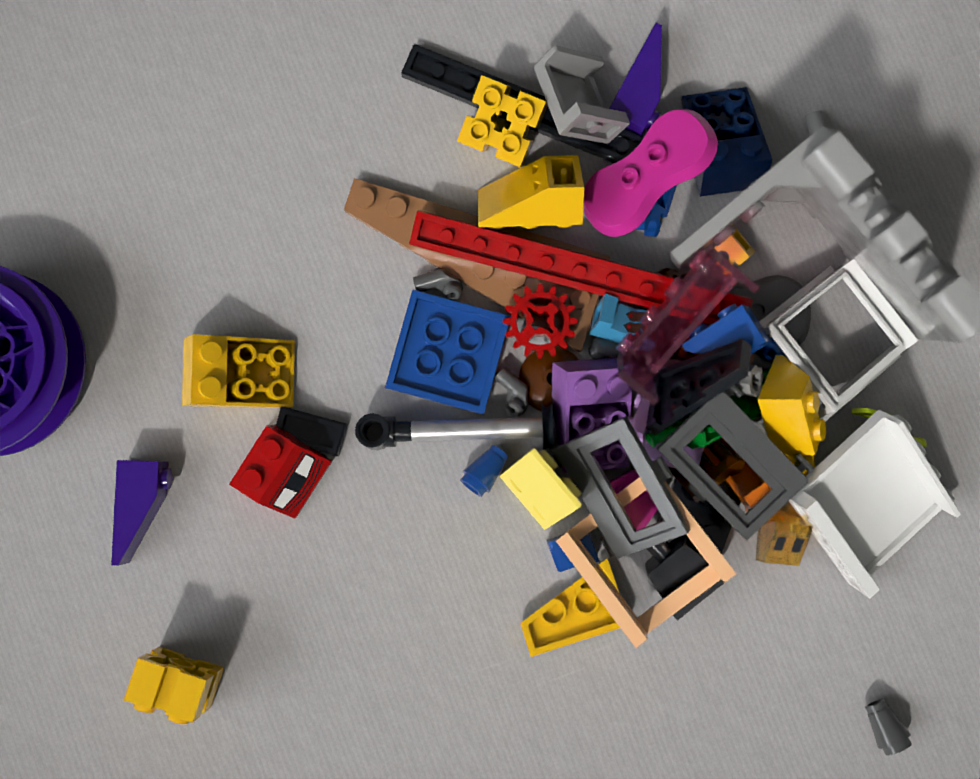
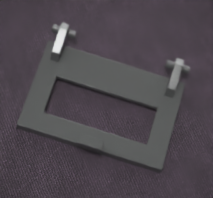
M733 385L697 408L657 449L690 482L687 488L702 503L707 500L747 541L809 482L802 472L806 470L808 473H812L814 467L800 453L794 457L797 461L793 464L730 398L732 394L737 398L743 394ZM708 424L771 488L746 513L683 450Z
M627 416L568 441L557 448L555 446L550 449L560 468L565 467L574 485L581 492L583 501L603 534L600 540L610 557L615 556L618 559L688 534L690 531L688 524L664 483L667 478L672 476L671 471L662 456L653 461L651 460ZM619 440L664 520L636 530L592 451Z

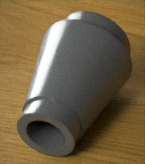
M884 699L876 700L865 706L879 749H883L885 755L897 754L912 745L909 739L910 732Z

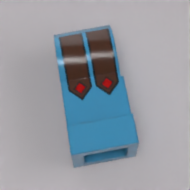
M605 293L595 307L589 334L625 346L629 345L642 349L651 348L655 342L659 319L657 315L650 311L634 309L620 304L617 297Z

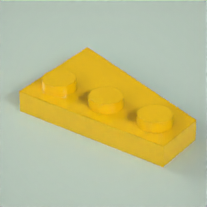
M607 558L599 566L618 590ZM583 577L520 623L530 657L620 628Z

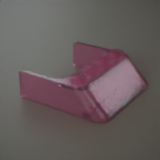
M715 248L710 249L708 252L701 249L690 261L688 266L692 269L683 280L677 277L665 290L664 294L667 298L658 308L652 305L640 319V322L643 324L634 335L629 332L616 347L620 351L617 356L619 377L653 406L659 401L654 375L733 286L740 281L753 293H756L760 288Z

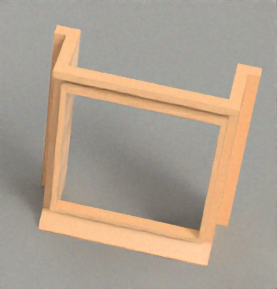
M639 477L616 495L624 507L647 489ZM666 481L664 483L690 528L686 535L709 565L637 617L580 541V539L598 527L591 514L556 540L635 648L648 640L647 634L711 586L721 579L726 582L736 575V572Z

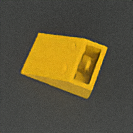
M543 156L478 189V226L497 230L514 226L532 229L538 226L550 225L562 228L583 225L584 183L579 156Z
M192 334L184 338L182 406L281 408L283 406L293 408L295 341Z

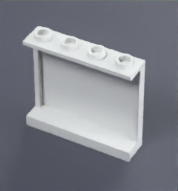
M881 410L876 411L815 467L814 471L806 476L809 482L789 500L846 581L869 599L880 590L871 578V575L941 510L956 518L961 515L953 503L955 500L954 495L939 480L941 474L925 458L927 454L925 448L912 437L910 433L912 427L900 415L895 414L892 416Z

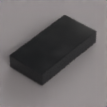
M283 406L280 408L276 422L279 428L286 430L313 450L334 456H339L348 425Z

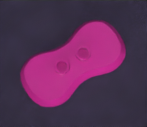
M676 109L660 116L651 125L645 137L634 151L622 160L597 171L586 183L583 211L592 226L609 237L626 235L638 228L646 219L654 204L665 192L680 183L698 176L711 164L718 148L717 136L712 126L704 117L690 109Z

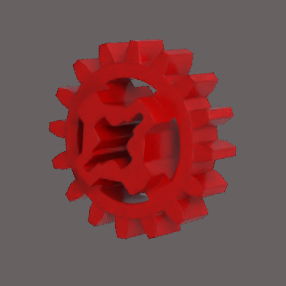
M538 284L537 292L533 293L526 286L524 287L525 296L523 298L517 294L512 296L516 303L515 307L510 305L505 307V310L511 314V318L503 319V325L511 326V330L506 332L505 336L506 338H516L512 346L515 350L521 346L525 347V357H528L531 351H536L538 359H542L544 351H548L554 357L556 356L555 347L559 346L565 350L568 345L564 338H574L575 333L569 329V326L578 323V319L569 318V314L575 310V306H565L564 303L568 295L565 293L559 298L556 297V287L554 286L551 287L548 293L544 292L542 284ZM542 299L550 302L546 306H534L530 301ZM519 311L526 318V326L520 333L517 328ZM559 311L563 317L561 333L554 326V317ZM532 314H536L538 317L546 315L548 317L546 320L548 330L542 327L534 329L532 327L534 324ZM534 337H545L550 343L538 345L529 341Z

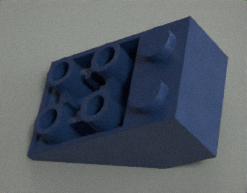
M747 87L681 97L682 108L693 110L704 117L714 129L718 140L717 153L713 161L705 171L694 177L700 197L744 191L771 169L773 159Z

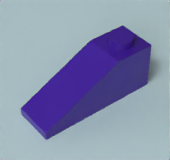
M655 23L609 108L626 112L630 124L625 129L641 136L645 129L649 130L661 114L656 111L661 93L662 25Z
M117 460L111 565L119 566L130 563L167 496V489H170L172 486L173 473L171 468H168L169 461Z

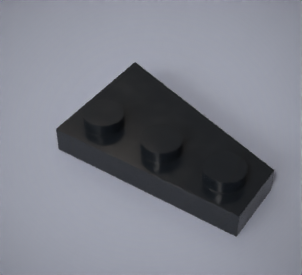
M742 338L655 371L646 429L655 436L746 378L749 373L751 346Z

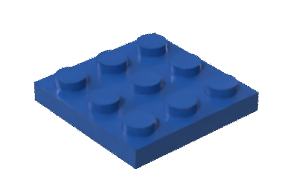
M412 290L385 388L484 415L504 344L505 333L508 329V326L503 325V319L511 318V316Z

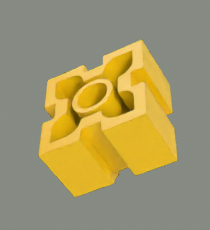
M481 75L472 99L473 103L479 105L476 116L466 115L457 142L481 152L487 151L490 145L498 149L495 155L496 158L522 167L533 144V140L526 138L530 126L539 128L548 106L547 101L522 91L519 92L518 98L509 95L511 86ZM503 112H506L507 120L511 122L509 128L503 127V130L500 131L496 118L497 116H502Z
M159 646L153 649L150 654L146 653L137 658L123 701L133 703L134 709L144 713H154L156 708L166 711L165 714L168 715V720L177 724L193 723L201 716V713H205L211 708L224 667L200 659L187 658L185 654Z

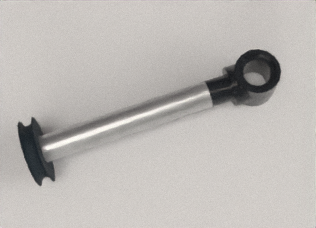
M542 404V417L396 421L395 416L382 417L379 414L371 413L361 417L355 427L357 440L365 447L376 451L386 447H396L397 442L543 438V450H545L546 448L554 447V437L556 434V422L553 417L552 404L548 407ZM372 424H381L383 429L382 436L376 441H369L367 438L368 428Z

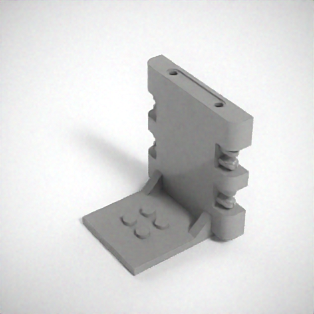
M824 126L820 127L670 252L671 261L680 271L713 242L718 246L731 236L736 230L733 226L741 219L746 223L765 206L762 203L763 201L801 204L813 219L817 218L843 248L842 253L849 261L854 259L917 339L964 342L980 332V294L963 274L958 275L955 268L947 260L942 258L939 261L930 250L933 244L927 237L928 233L909 211L905 212L895 200L888 201L879 191L882 185L873 174L874 170L843 134L838 131L832 136Z

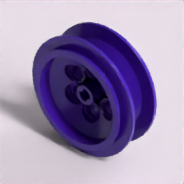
M0 266V374L3 376V385L0 388V456H6L22 452L42 442L53 434L67 419L76 405L83 387L86 372V351L82 332L76 318L56 293L34 279ZM9 340L11 342L10 351L6 355H4L2 348L4 343Z

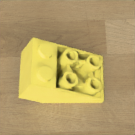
M533 448L503 472L500 478L545 530L582 506L577 499L581 492L568 477H562L561 479L553 471L558 465L545 450L537 452Z

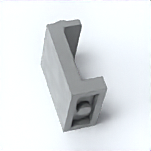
M556 45L546 52L545 56L534 66V70L559 135L608 144L630 122L626 112L605 108L593 78L594 74L604 65L602 57Z

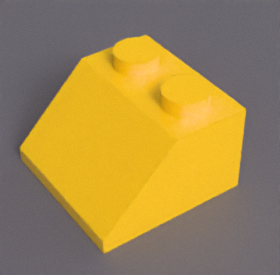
M776 355L757 399L767 436L785 455H797L798 453L801 455H815L819 442L824 441L826 436L825 421L820 419L818 413L819 394L817 391H813L809 375L785 356Z

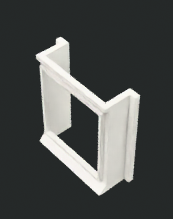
M854 259L836 271L829 266L759 321L767 335L770 334L789 360L810 376L812 388L818 392L819 398L823 402L819 407L818 413L820 419H824L825 422L897 361L903 351L919 341ZM843 279L894 345L884 351L839 391L835 392L784 325Z

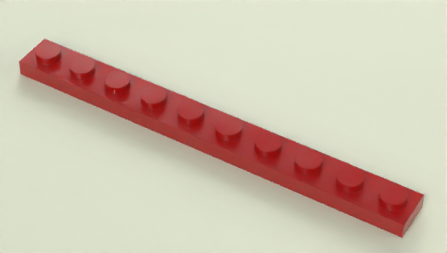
M421 210L416 212L409 245L602 296L606 293L617 297L620 301L711 325L720 320L717 315L730 305L736 304L737 307L745 305L751 308L753 302L752 298L497 230L479 227L478 225Z

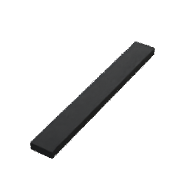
M413 44L401 72L402 78L476 108H479V105L473 103L472 99L481 75L511 86L509 95L518 98L519 92L522 91L546 101L543 95L417 44ZM548 106L539 128L530 126V130L611 163H616L628 156L644 138V136L627 129L620 132L608 144L559 135ZM503 112L502 116L498 117L507 120V113Z

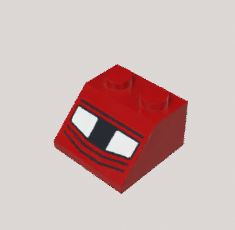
M276 424L266 425L229 485L256 503L295 519L331 465L332 460L308 447Z

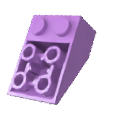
M617 358L553 362L552 401L559 446L624 416H631L633 367ZM619 440L592 451L601 469L629 467V457ZM562 467L563 472L568 473L565 467Z

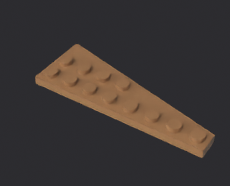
M354 178L344 207L345 213L397 242L408 251L410 250L427 260L431 265L453 274L463 284L503 307H506V305L515 307L516 303L512 296L517 294L523 298L525 296L524 287L526 286L531 289L532 293L537 292L538 284H542L544 292L547 293L552 286L556 287L555 296L558 298L566 293L568 297L564 305L575 306V310L569 314V318L578 319V323L569 326V329L575 333L574 338L565 337L564 341L574 351H582L598 300V294L409 245L418 210L478 225V216ZM516 227L497 229L500 232L610 260V256ZM538 299L530 302L534 306H546L550 301ZM519 311L518 317L526 321V318ZM559 311L554 317V326L561 333L563 317ZM532 314L534 319L533 325L548 330L546 325L548 317L546 315L538 317L536 314Z

